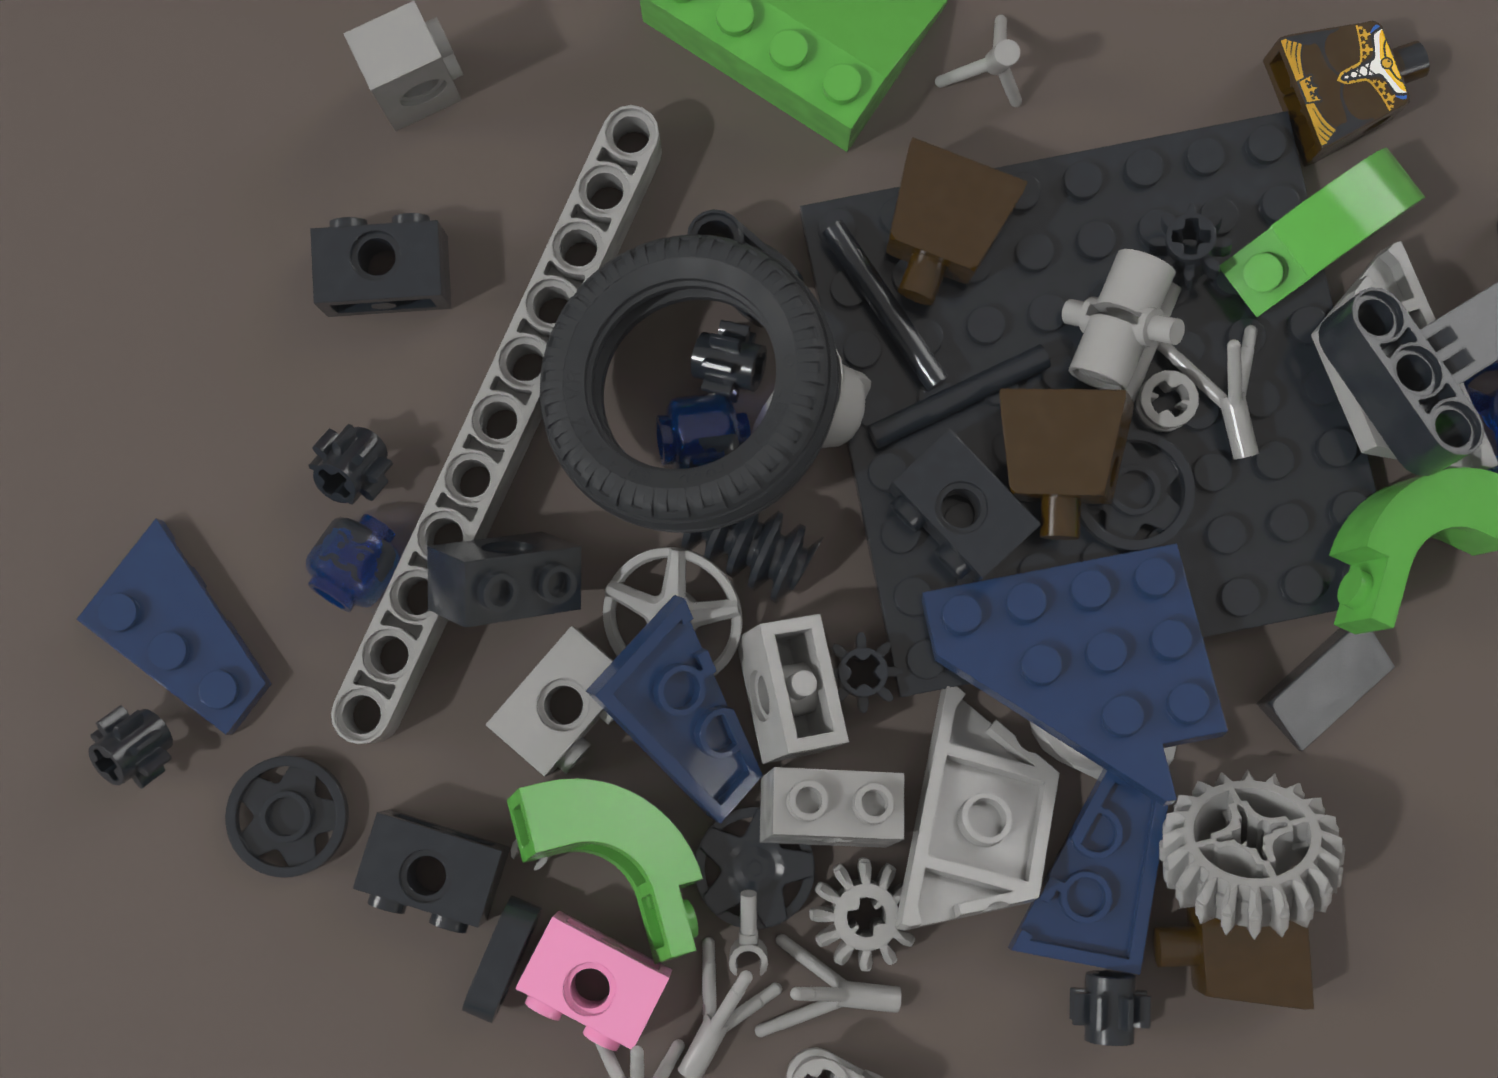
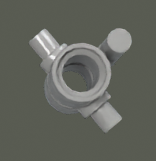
M1122 249L1116 255L1099 297H1089L1085 301L1069 299L1065 302L1062 309L1063 322L1068 325L1079 326L1082 333H1084L1068 370L1074 377L1101 390H1126L1133 402H1135L1158 344L1161 342L1177 345L1181 342L1184 335V322L1181 319L1170 317L1181 292V287L1172 282L1176 273L1174 268L1165 261L1148 253L1133 249Z

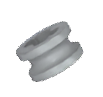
M1164 370L1154 374L1140 387L1135 399V410L1139 420L1147 428L1157 432H1170L1180 428L1195 415L1199 405V393L1195 384L1185 374L1178 371ZM1159 386L1164 393L1175 390L1180 395L1181 401L1174 406L1175 409L1180 410V414L1177 417H1174L1169 410L1162 411L1159 414L1154 410L1152 402L1159 397L1158 394L1152 392L1155 387Z

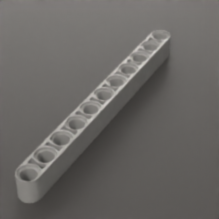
M634 105L619 107L611 112L604 121L335 698L331 711L332 725L338 735L348 742L356 744L383 742L393 736L401 724L448 622V619L430 610L420 615L412 613L407 603L408 592L416 583L428 581L427 546L434 545V537L439 528L446 524L455 523L459 524L462 529L463 541L487 538L542 419L540 403L541 373L533 380L520 381L513 377L514 364L520 357L526 354H536L542 358L544 357L549 336L556 323L549 324L539 319L540 308L546 301L553 298L569 301L577 292L576 290L594 272L601 269L604 264L617 256L660 163L662 148L658 124L653 115L643 107ZM637 132L648 137V143L638 152L627 153L616 147L620 138L627 133ZM612 187L623 193L621 201L611 209L603 210L591 204L593 195L601 188ZM576 243H590L597 248L596 256L590 263L584 266L577 267L564 261L566 252ZM501 410H509L516 413L517 425L511 435L503 439L488 437L486 427L488 420L493 414ZM480 466L487 468L490 473V483L486 491L477 497L463 496L460 482L465 472L472 467ZM399 638L407 646L409 656L402 670L395 674H390L382 666L380 655L382 648L387 642ZM365 697L374 699L381 711L379 724L369 733L360 730L355 724L353 717L355 706Z

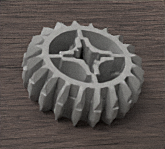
M1248 769L1241 781H1231L1222 772L1215 782V787L1197 781L1192 791V796L1178 795L1177 803L1174 805V812L1167 813L1166 820L1163 822V840L1159 842V859L1163 861V877L1167 882V888L1176 890V898L1179 901L1180 908L1195 907V914L1198 916L1200 925L1214 918L1220 919L1225 935L1235 925L1247 927L1252 938L1255 940L1261 932V927L1270 926L1283 937L1289 928V920L1307 928L1310 920L1313 919L1314 911L1326 913L1327 907L1332 902V893H1337V888L1342 883L1343 867L1341 866L1344 864L1345 847L1342 845V838L1338 837L1339 828L1336 824V817L1325 815V808L1321 798L1304 799L1305 793L1302 790L1301 783L1286 789L1280 787L1275 773L1266 782L1255 781Z

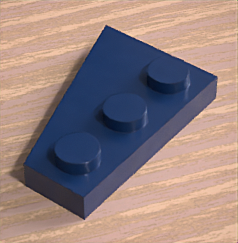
M673 595L591 684L586 692L711 819L721 824L763 774L734 709L728 707L716 681L714 673L717 670L708 650L701 647L690 622L694 618L685 598Z
M1103 768L1041 884L1039 898L1034 900L1029 906L1008 948L1012 951L1140 975L1159 864V842L1163 840V822L1166 820L1168 805H1160Z

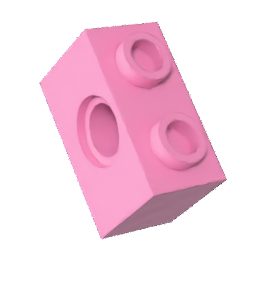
M558 911L551 918L515 989L528 995L525 1004L535 1012L559 1021L562 1014L586 1026L583 1035L589 1040L606 1049L617 1051L620 1044L629 1049L636 1045L670 978L672 969L661 963L654 964V960ZM588 968L601 971L608 979L610 986L609 995L598 1001H590L583 998L578 993L575 985L576 974L579 971Z

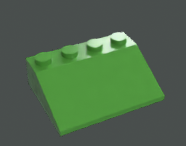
M640 0L644 23L846 152L849 151L948 3V0Z

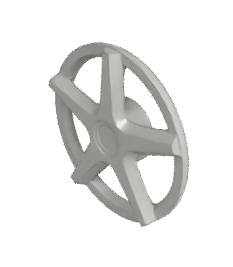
M660 547L642 552L627 561L617 571L605 589L606 595L603 605L604 628L609 643L617 656L626 648L617 625V602L643 617L648 624L673 595L685 598L694 618L690 621L694 631L700 626L732 618L731 633L727 645L721 655L713 662L717 670L714 676L729 663L736 652L742 633V610L738 595L725 573L712 561L696 552L678 547ZM667 558L662 591L659 595L652 596L624 584L629 575L641 565L656 559ZM686 562H692L710 573L722 587L727 599L697 602L686 592Z

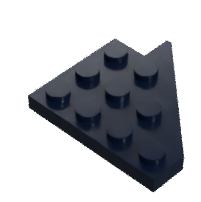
M1177 543L922 592L921 600L936 662L1162 806L1173 804L1177 800L1164 748L1223 737L1228 732Z

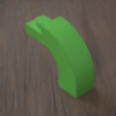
M1385 147L1337 177L1272 224L1267 231L1222 263L1220 270L1254 315L1259 317L1426 197L1390 150Z
M1468 467L1444 469L1429 476H1418L1384 487L1360 503L1342 525L1329 556L1351 565L1349 572L1342 579L1338 589L1337 597L1340 604L1334 625L1355 635L1394 628L1412 562L1416 553L1428 538L1440 540L1472 556L1498 551V473Z
M579 778L559 779L521 787L507 799L523 863L566 852H585L609 861L624 874L635 892L654 964L697 951L694 943V938L698 936L697 917L690 901L682 899L680 889L702 880L703 877L698 862L681 832L658 808L627 789L606 782Z

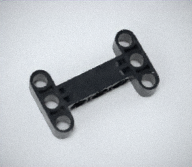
M1498 282L1422 329H1419L1405 307L1392 293L1383 288L1375 287L1360 291L1321 323L1318 334L1319 343L1324 354L1397 460L1406 470L1416 475L1429 476L1445 469L1479 448L1484 437L1483 422L1459 384L1498 360Z

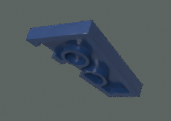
M155 518L76 620L225 735H233L272 683L231 621L226 620L206 590L207 585L195 567L190 566L174 542L175 537L166 523Z

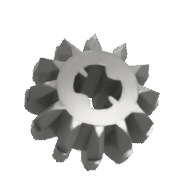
M861 857L857 863L858 879L851 881L848 871L841 863L833 867L835 877L842 885L838 891L827 883H817L815 887L816 893L821 898L832 902L831 907L816 906L810 908L809 917L815 922H833L830 926L822 929L815 936V939L820 947L828 946L836 940L842 939L834 954V961L837 964L844 965L855 948L859 950L858 962L861 971H870L873 964L872 950L879 949L884 961L888 965H892L897 962L896 954L888 944L892 938L905 946L911 947L915 942V937L908 930L903 931L895 928L899 908L897 904L900 903L903 883L898 884L889 891L887 889L895 877L896 868L886 863L874 881L871 880L872 867L870 860L866 857ZM860 898H872L870 902L875 909L882 908L881 917H875L870 920V929L859 930V926L854 918L849 922L847 921L848 911H854L859 908Z

